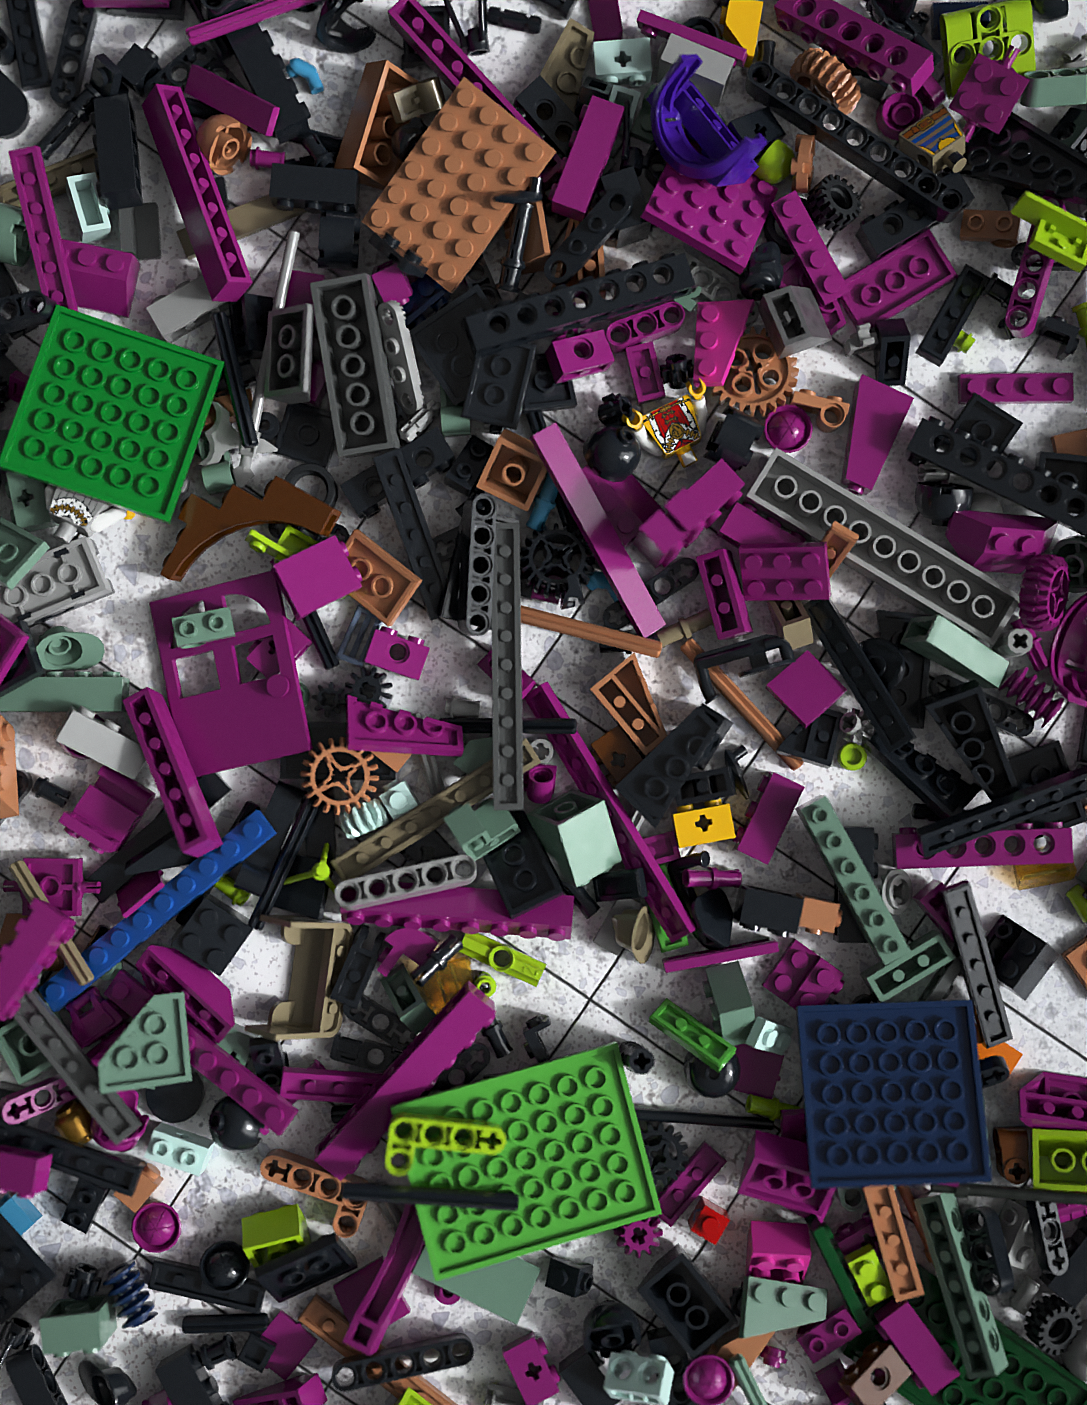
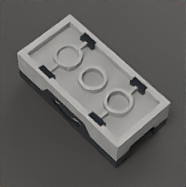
M84 536L70 542L69 545L64 544L47 551L12 590L0 584V613L12 623L18 620L26 621L28 627L31 628L114 594L115 591L110 579L105 578L97 558L99 551L95 541Z

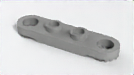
M389 300L381 303L378 307V319L384 340V348L387 353L398 404L404 413L413 415L424 407V395H421L422 391L419 386L421 381L409 328H406V316H403L405 311L402 312L403 307L399 306V302L396 303V300ZM390 311H391V313H392V315H393V320H392V317L389 318V316H391L390 314H388V313H390ZM409 395H410V397L412 398L413 404H410L411 401L408 402V400H409L410 398H407V397H408Z

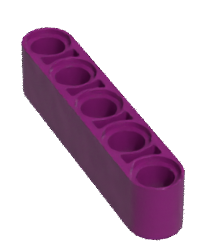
M1048 196L1042 197V199L1066 211L1063 200ZM1031 225L1005 315L1006 325L1010 333L1016 338H1026L1033 333L1054 264L1053 259L1028 247L1035 228L1034 225ZM1033 263H1043V266L1039 270H1029L1030 266ZM1026 290H1035L1031 298H1021ZM1017 318H1027L1023 326H1013Z

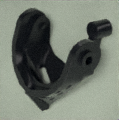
M326 0L321 8L315 38L324 46L340 53H357L371 46L376 38V32L373 29H370V27L360 29L350 27L340 17L349 6L355 2L362 3L363 0ZM332 30L342 33V36L331 35L328 32Z

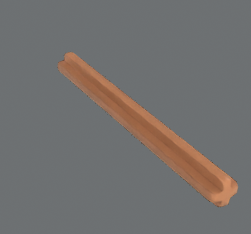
M521 605V623L654 658H659L661 654L662 643L660 641Z
M692 638L688 639L680 648L692 663L698 654L705 652ZM719 666L708 668L714 687L776 752V749L786 738ZM777 754L793 771L797 770L804 763L803 761Z

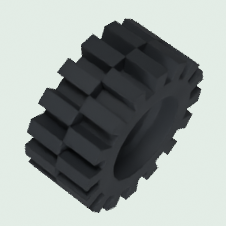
M833 174L823 178L809 191L807 202H810L808 205L809 210L814 211L811 214L813 218H819L817 223L819 225L824 223L825 229L830 230L832 228L833 232H837L838 230H843L859 216L858 214L861 212L859 207L862 204L860 200H857L859 197L858 192L854 193L852 191L854 186L852 184L848 186V180L843 178L840 181V176L835 175L833 177Z
M1051 1295L1050 1298L1044 1296L1042 1297L1043 1302L1037 1300L1034 1302L1037 1307L1035 1309L1030 1307L1028 1310L1031 1316L1025 1317V1321L1028 1324L1024 1325V1330L1027 1331L1025 1333L1027 1337L1042 1351L1049 1355L1053 1353L1056 1356L1060 1355V1350L1063 1353L1068 1351L1066 1346L1071 1345L1072 1340L1078 1335L1076 1333L1077 1330H1082V1325L1079 1323L1082 1319L1078 1315L1079 1312L1059 1296ZM1056 1321L1053 1328L1050 1329L1051 1325Z

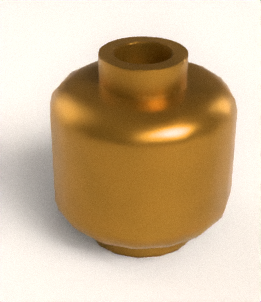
M69 1101L56 1112L55 1116L57 1118L54 1121V1127L61 1137L82 1145L93 1139L90 1132L92 1115L81 1101Z

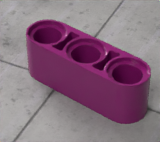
M673 301L667 302L611 323L606 331L611 351L622 353L625 352L626 347L652 342L678 332L682 327L685 316L682 305ZM674 313L678 317V321L668 323L664 319V315ZM645 322L652 327V330L648 333H643L639 331L637 325ZM614 332H621L626 339L618 343L612 340L611 335Z

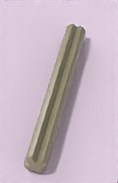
M18 860L9 866V871L29 904L32 903L34 898L49 903L25 862ZM72 939L66 944L62 943L57 950L78 985L84 986L94 979V975Z

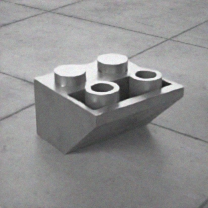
M787 286L763 295L758 311L779 359L832 340L811 288Z

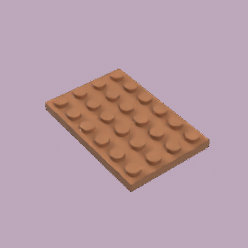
M463 77L361 222L372 231L381 235H385L386 232L390 233L401 241L399 247L406 252L409 248L423 258L421 263L429 268L426 274L453 294L515 209L516 204L497 202L493 198L501 194L515 193L519 190L528 191L531 177H538L556 151Z

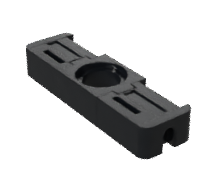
M339 1032L334 1038L330 1058L335 1061L384 1073L402 1052L393 1051V1046L368 1039L363 1043V1041L348 1037H340L341 1032ZM371 1049H379L383 1052L384 1060L381 1063L373 1064L369 1061L368 1052Z

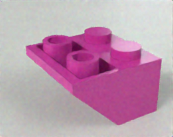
M751 1221L747 1234L745 1276L803 1285L811 1259L810 1234L807 1224Z

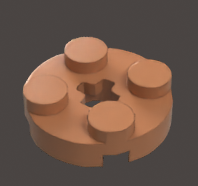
M796 135L795 152L798 153L797 157H793L791 162V175H794L791 192L796 190L799 194H808L811 189L814 171L813 156H815L816 148L815 135Z

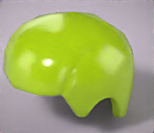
M780 140L774 141L757 163L759 167L754 172V175L761 181H766L771 185L782 182L791 173L792 158L795 157L793 149Z

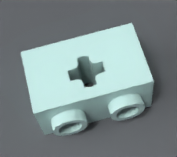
M649 37L593 42L594 78L611 84H629L633 87L643 86L651 82L652 62Z
M161 1122L153 1130L144 1158L200 1176L207 1167L215 1142L212 1139Z

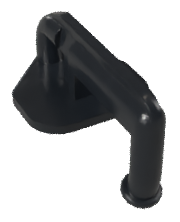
M762 635L698 654L694 658L693 665L700 690L706 700L705 704H709L720 696L719 693L716 694L713 688L708 668L749 657L752 669L738 673L740 678L796 662L790 643L785 638L779 636ZM779 648L782 661L769 664L766 651Z
M702 851L701 853L690 854L670 861L667 870L676 894L697 928L692 932L693 936L701 945L709 950L728 947L731 939L733 911L725 892L721 888H717L697 896L694 887H684L682 883L684 869L695 866L706 868L709 865V853Z

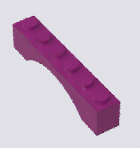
M405 1204L387 1255L368 1293L356 1311L343 1340L344 1343L367 1355L377 1352L425 1245L416 1205Z

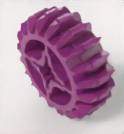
M1037 554L1027 564L1026 572L1022 575L1023 580L1022 584H1020L1021 588L1018 595L1020 596L1018 603L1020 608L1019 616L1026 628L1035 631H1053L1063 619V613L1066 611V604L1069 601L1068 594L1071 581L1069 578L1070 570L1068 569L1067 561L1063 557L1052 554Z

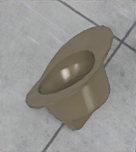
M642 906L640 910L626 909L621 915L612 916L616 943L631 951L639 964H644L649 959L655 939L654 925L646 906Z

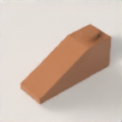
M739 1325L720 1336L703 1351L702 1355H715L729 1364L730 1357L742 1354L750 1368L776 1331L748 1338H739ZM734 1375V1387H733V1390H732V1391H734L735 1388L737 1387V1385L739 1384L738 1381H737V1379H736V1377H735V1375Z

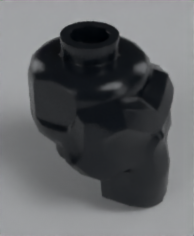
M420 117L412 118L408 124L397 127L392 133V151L402 162L405 161L428 128Z
M766 242L756 247L755 252L751 253L745 269L739 275V289L746 299L761 301L764 294L775 291L776 287L781 285L784 268L780 264V248L775 242Z

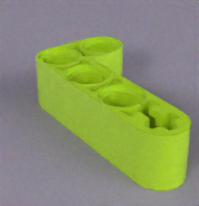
M407 1112L397 1113L391 1118L389 1123L385 1152L386 1167L393 1175L400 1176L408 1173L413 1164L415 1147L489 1155L498 1154L505 1148L506 1136L500 1125L490 1121ZM400 1122H407L411 1125V1130L406 1135H399L394 1130L395 1126ZM430 1125H436L441 1129L440 1134L435 1138H428L424 1134L425 1129ZM461 1128L468 1129L470 1135L467 1140L460 1142L454 1138L457 1130ZM475 1130H478V1132H479V1134H480V1137H478V1143H475V1142H476V1132H475ZM491 1132H495L498 1139H493L492 1144H488L487 1139L484 1137H490ZM397 1152L404 1153L407 1156L406 1162L402 1165L393 1164L390 1160L393 1154Z

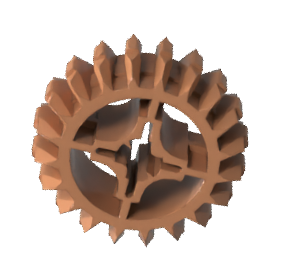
M809 48L794 60L795 63L789 71L791 79L846 115L855 109L861 97V88L857 84V79L851 75V70H848L844 63L838 61L836 56L833 57L828 51L823 52L820 48Z
M344 737L339 739L340 746H334L333 738H329V748L325 749L324 745L319 742L317 746L321 753L317 755L313 750L308 752L310 756L315 758L313 762L303 760V764L310 767V771L300 772V776H309V781L301 783V787L311 786L312 791L305 795L307 799L313 795L318 797L314 801L313 806L318 807L321 801L326 803L323 812L328 813L330 805L335 806V815L340 814V806H345L346 813L351 814L350 804L354 803L356 808L360 810L361 803L358 800L361 797L366 802L371 800L365 794L367 789L371 792H376L377 788L369 785L370 780H379V776L370 775V771L378 769V765L368 766L367 761L374 758L373 754H368L364 758L361 755L364 751L347 750V747L344 746ZM347 752L358 760L347 766H341L335 761L331 753ZM323 758L330 769V774L327 779L317 785L315 771L318 763ZM331 763L340 771L353 767L348 772V777H345L347 778L345 783L349 787L348 789L340 781L326 784L332 780L331 775H335L332 773L334 769ZM363 767L364 781L360 790L355 793L350 785V777L354 772ZM338 786L344 790L348 799L334 800L325 796L322 792L330 787Z

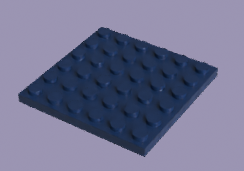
M972 1000L796 1007L810 1189L992 1182Z

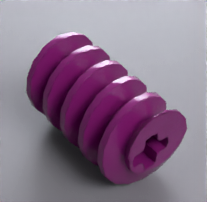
M1025 666L1020 670L1017 669L998 691L1008 687L1006 698L1009 699L1017 695L1015 705L1019 706L1026 703L1023 712L1027 714L1034 710L1035 714L1032 720L1035 722L1043 718L1044 721L1041 726L1043 728L1062 708L1064 698L1060 697L1053 700L1054 689L1044 693L1046 683L1042 682L1035 685L1037 675L1034 674L1026 677L1029 668Z

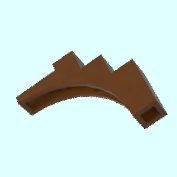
M276 475L273 480L267 483L263 499L244 488L232 485L231 489H228L222 497L221 508L205 498L191 493L183 501L180 507L181 513L178 517L179 520L187 525L178 533L176 537L177 543L173 551L165 557L160 574L169 580L181 582L192 564L209 547L225 536L248 527L263 524H290L304 527L329 537L342 512Z

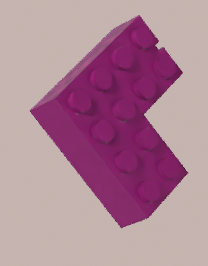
M720 459L688 490L683 488L664 505L668 511L665 515L659 510L639 528L633 545L655 569L661 564L666 567L677 557L683 546L686 549L698 538L704 528L707 530L719 519L722 514L720 510L723 507L728 511L740 500L739 498L743 495L741 489L745 483L723 459Z

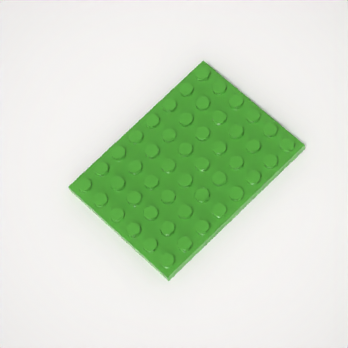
M616 1041L391 1105L393 1116L397 1113L407 1112L494 1122L501 1126L506 1136L505 1148L500 1153L493 1155L415 1147L413 1164L408 1172L411 1186L515 1193L519 1196L517 1211L416 1205L435 1282L662 1214ZM407 1122L398 1123L396 1125L397 1134H408L411 1130V1125ZM430 1125L425 1129L424 1134L428 1138H435L440 1134L441 1129L436 1125ZM461 1128L455 1132L454 1138L460 1142L465 1141L469 1138L470 1131ZM475 1130V1132H476V1142H475V1143H478V1137H480V1134H479L478 1130ZM491 1132L490 1137H484L487 1139L488 1144H492L493 1139H498L495 1132ZM403 1153L404 1161L406 1162L407 1156Z

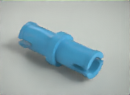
M547 473V478L540 494L535 496L534 502L536 503L526 523L529 528L542 532V526L545 525L551 509L554 510L557 504L555 499L559 491L549 473Z

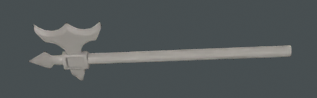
M289 230L272 311L285 307L300 233ZM267 336L251 407L258 445L253 448H244L241 444L239 432L232 427L230 412L220 403L212 402L216 411V420L214 425L204 432L209 441V453L198 464L207 466L220 463L222 456L227 451L238 448V454H241L240 463L232 471L237 486L244 488L255 476L250 469L252 458H256L257 453L265 454L278 451L277 447L267 440L261 439V433L258 432L265 401Z

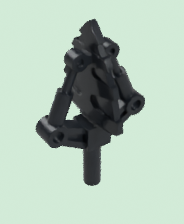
M864 0L866 2V11H869L873 22L932 52L934 66L941 61L942 57L922 36L930 17L923 11H918V13L914 11L917 0Z

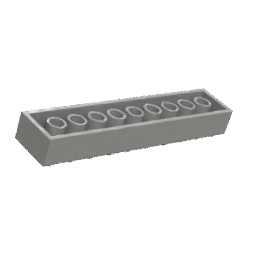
M775 448L742 501L752 505L763 515L777 520L791 532L802 535L808 542H820L835 520L859 535L857 542L842 563L926 614H939L987 647L994 646L1018 606L1020 596L1016 592L778 448Z

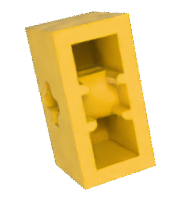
M721 799L705 801V807L694 809L693 804L676 807L677 812L671 813V819L678 848L736 838L729 803L722 804ZM700 815H703L705 819H709L710 823L705 825V830L695 826V822L700 820Z

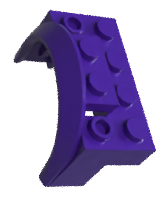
M680 54L646 99L651 105V129L660 154L680 174L694 179H706L715 187L745 183L759 167L754 161L755 156L768 142L761 134H757L754 139L745 137L739 142L689 80L703 63L701 58L697 54ZM666 118L676 119V121L666 122L665 120ZM686 135L692 140L697 141L702 148V155L692 147Z

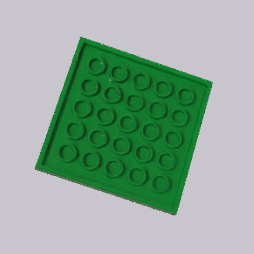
M56 304L2 450L0 469L170 524L220 382L225 362Z

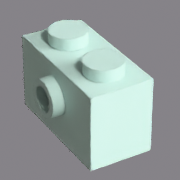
M95 172L66 178V192L81 243L110 239L111 225L108 218L110 211L104 199L100 200L96 190V182L98 180Z

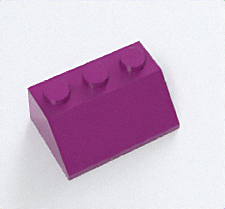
M62 239L77 307L129 318L141 266L137 258L132 253Z
M587 464L582 469L624 548L635 540L639 528L657 511L661 510L663 514L665 513L662 507L632 474L622 482H611L600 477L601 471L595 466L591 469Z
M756 1130L747 1148L737 1193L822 1216L836 1188L810 1189L807 1143Z

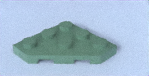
M184 991L153 995L98 1062L101 1094L192 1081Z

